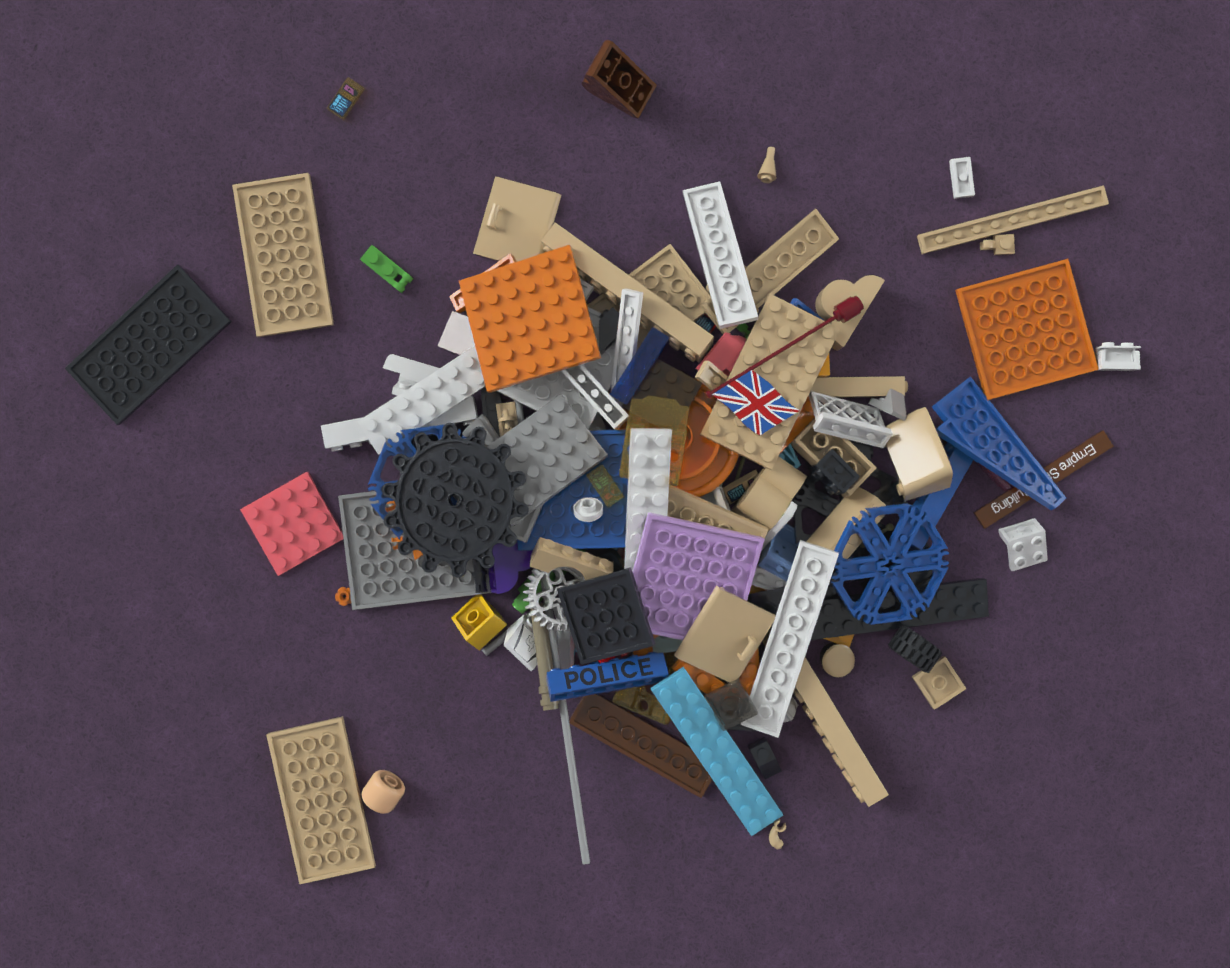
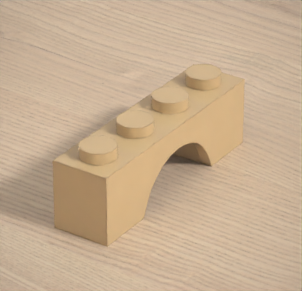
M539 537L531 553L530 567L547 573L558 567H571L580 571L585 580L613 572V562L607 559L593 556L587 552H582Z

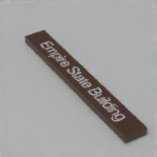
M1101 430L1043 467V469L1056 484L1114 446L1104 430ZM1014 486L973 513L983 529H985L1032 498Z

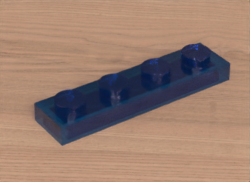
M652 327L610 395L628 405L670 338Z

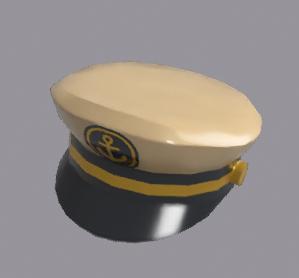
M829 643L820 652V660L824 670L833 677L846 676L854 667V654L846 645Z

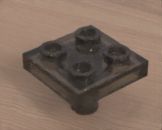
M739 678L704 695L723 731L758 715L755 705Z

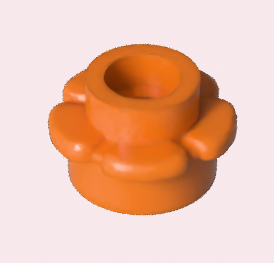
M341 587L338 589V593L335 594V599L340 605L346 606L351 604L350 588Z

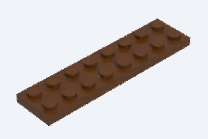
M599 694L583 696L569 719V723L700 798H702L712 781V778L689 745Z

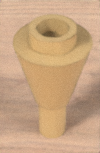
M768 147L766 158L757 175L763 183H771L776 180L774 147Z

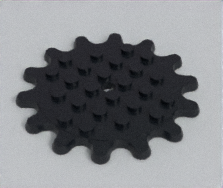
M446 423L443 426L440 440L432 441L426 433L420 432L414 438L417 452L413 457L397 454L393 458V465L400 471V478L397 482L386 483L382 487L383 495L392 498L396 504L395 510L384 517V525L387 528L399 527L403 530V540L398 544L399 553L408 555L414 550L421 551L424 556L422 569L427 573L434 572L437 565L442 561L450 564L451 572L457 578L465 575L467 562L471 559L478 560L484 568H491L495 564V558L492 554L494 545L501 543L507 547H512L517 543V536L511 531L509 523L515 517H525L528 514V506L523 502L517 501L514 497L515 489L526 482V475L522 471L510 472L506 469L505 462L512 452L509 445L501 444L495 449L486 447L485 439L487 433L483 427L474 428L471 435L463 439L458 435L455 424ZM457 494L460 503L454 506L451 503V497Z

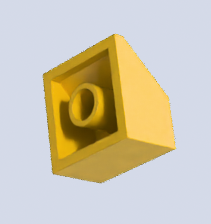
M482 594L475 595L451 617L465 640L479 651L507 625L502 616Z

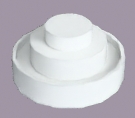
M583 498L574 504V515L580 521L592 522L599 519L603 514V504L596 498Z

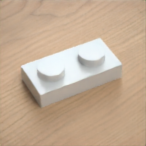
M970 157L951 159L949 164L954 199L973 197L975 191Z

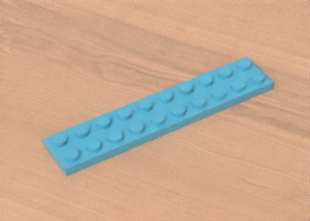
M684 666L651 687V691L751 836L783 816L781 810Z

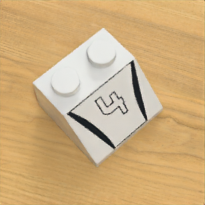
M523 615L507 629L504 646L530 671L536 667L537 658L532 619Z

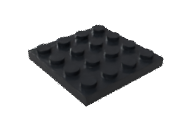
M631 567L557 589L581 665L655 645Z

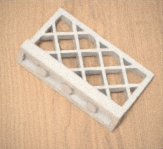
M810 392L809 399L816 420L813 425L814 431L884 448L893 435L891 429L885 428L878 408Z

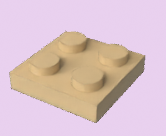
M945 656L939 658L930 673H925L921 670L912 676L934 710L966 689Z

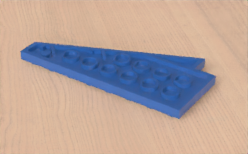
M971 376L932 406L943 421L936 428L938 436L971 457L975 462L980 463L1049 510L1055 509L1066 499L1065 495L1001 414L987 400L986 395Z

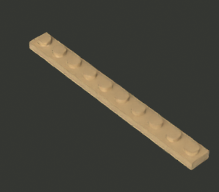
M1103 185L919 234L917 239L921 254H926L1108 205L1109 202Z

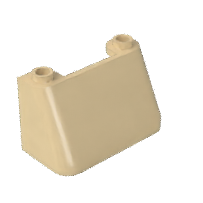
M926 407L906 415L905 421L898 419L885 426V428L891 429L893 435L884 448L887 447L899 477V484L896 485L897 491L900 496L903 495L905 501L950 488L952 482V467Z

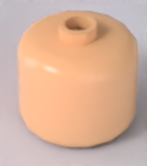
M378 770L363 788L362 799L371 810L386 814L391 812L402 798L405 786L396 774L387 770Z

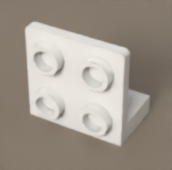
M1035 518L998 529L1000 537L1007 545L1011 571L1048 560L1045 530Z

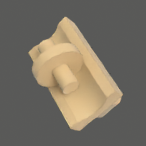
M515 401L496 404L500 437L518 425Z

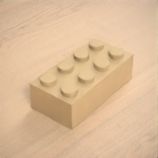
M814 418L790 444L811 466L818 463L830 449H833L860 476L844 494H841L844 498L848 497L877 467L848 439L814 431L813 425L816 422Z

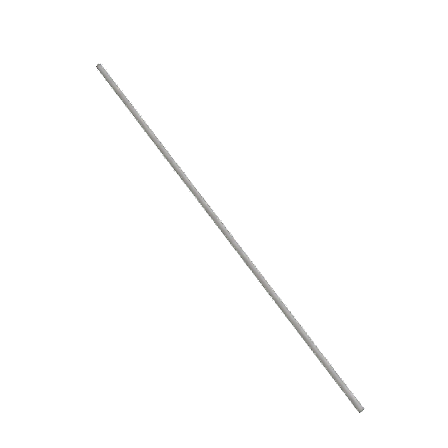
M515 401L519 424L525 420L523 405ZM541 580L542 591H544L545 587ZM553 608L545 610L546 615L554 619ZM553 626L551 630H548L554 669H561L557 635ZM564 699L560 700L559 709L582 864H589L590 858L567 702Z

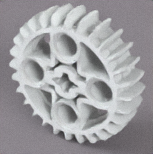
M558 567L552 570L555 573V580L551 581L549 573L533 569L532 572L535 576L530 575L527 577L531 580V583L524 584L529 587V590L523 591V593L528 594V597L523 599V601H529V605L525 608L532 609L529 616L536 615L534 622L541 620L540 626L544 627L547 624L548 630H551L554 626L555 631H559L560 627L562 631H566L568 622L563 615L562 605H559L561 603L560 597L555 598L558 594L557 589L584 581V576L574 568ZM562 570L575 576V579L566 581ZM542 580L545 590L536 594L538 583ZM540 597H543L545 600L543 607L538 603ZM553 608L557 619L548 617L543 611Z

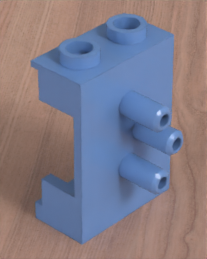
M786 524L765 546L758 564L761 568L786 582L797 552V546L800 543L799 541L795 544L794 528Z

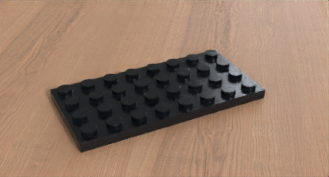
M177 264L65 369L115 424L121 425L232 321L188 273Z

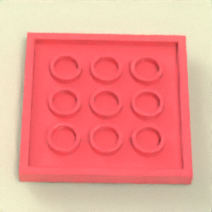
M305 472L240 509L278 576L344 539L342 530L309 472Z

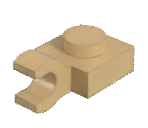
M1014 234L994 235L993 240H983V242H980V250H994V255L1015 254Z

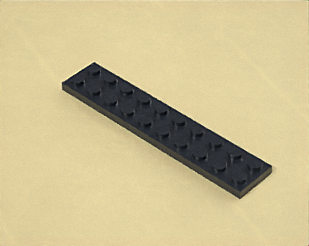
M976 578L940 583L929 607L925 606V611H922L919 607L916 608L917 617L910 614L912 617L910 620L873 625L863 621L865 614L861 616L860 620L853 617L840 596L824 598L811 640L898 629L901 626L913 627L988 617L987 579ZM927 585L915 587L919 593H922ZM888 590L878 613L894 612L901 608V603L893 590ZM862 594L849 595L852 601L856 602Z

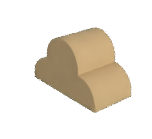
M869 275L862 277L854 284L847 280H835L818 294L815 307L818 315L824 321L833 317L835 305L850 296H858L864 306L859 315L846 323L838 322L836 319L830 322V324L840 328L832 345L833 349L838 351L845 346L884 283V279Z
M778 456L773 469L769 470L764 467L733 506L731 512L769 528V531L785 513L807 476Z

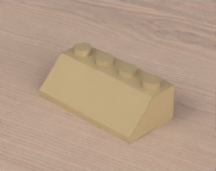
M858 487L850 496L841 500L806 542L834 551L848 521H852L853 516L860 521L862 519L861 510L868 514L865 508L886 505L875 495ZM885 515L877 516L875 518L876 524H878ZM858 534L850 536L842 553L844 559H848L862 543Z

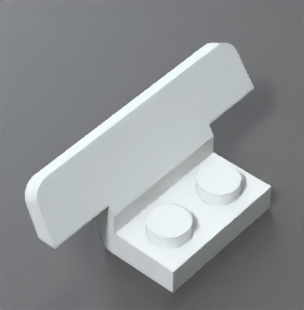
M394 354L387 357L383 366L384 369L400 373L399 381L393 386L392 394L397 396L440 369Z

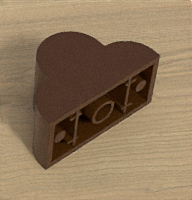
M610 40L603 42L582 81V86L589 93L637 119L657 86Z

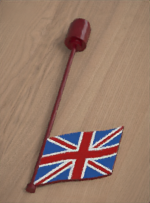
M858 296L848 297L834 306L833 317L712 391H706V396L708 399L714 397L727 406L748 429L760 436L800 410L788 403L768 381L753 370L835 319L838 322L846 323L859 315L861 310L864 309L862 301Z

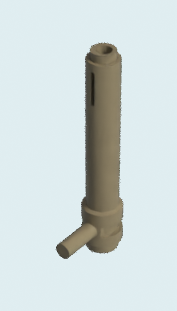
M534 615L531 616L540 681L538 689L542 697L540 705L543 706V711L559 709L558 704L560 700L550 702L546 682L547 672L554 669L547 624L541 627V620L534 622L536 617Z

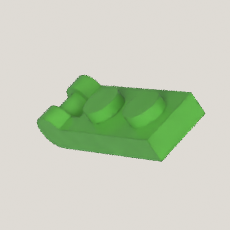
M373 245L360 258L362 262L400 293H403L407 283H411L414 279ZM398 275H401L402 278H401V280L397 283V282L395 281V278H396Z

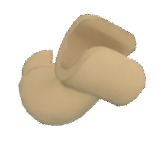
M780 818L774 821V826L769 834V842L777 850L783 846V841L779 839L778 832H783L786 829V823L782 827H777L780 823Z

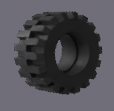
M901 626L888 644L891 650L925 673H930L942 655L939 648L906 626Z

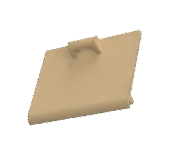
M495 176L473 254L497 261L512 254L516 261H521L545 253L541 240L553 226L561 195Z
M716 586L674 655L686 663L735 685L772 626L776 615L726 591L723 587Z

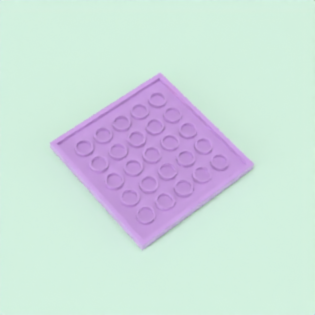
M648 512L632 572L652 634L683 640L716 586L723 587L726 591L747 601L765 539L760 536Z

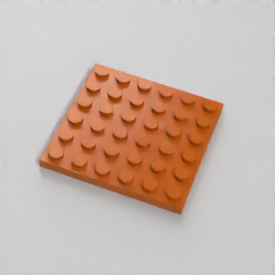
M570 245L459 280L487 392H494L601 358Z
M1069 259L955 290L982 390L987 400L1099 370Z

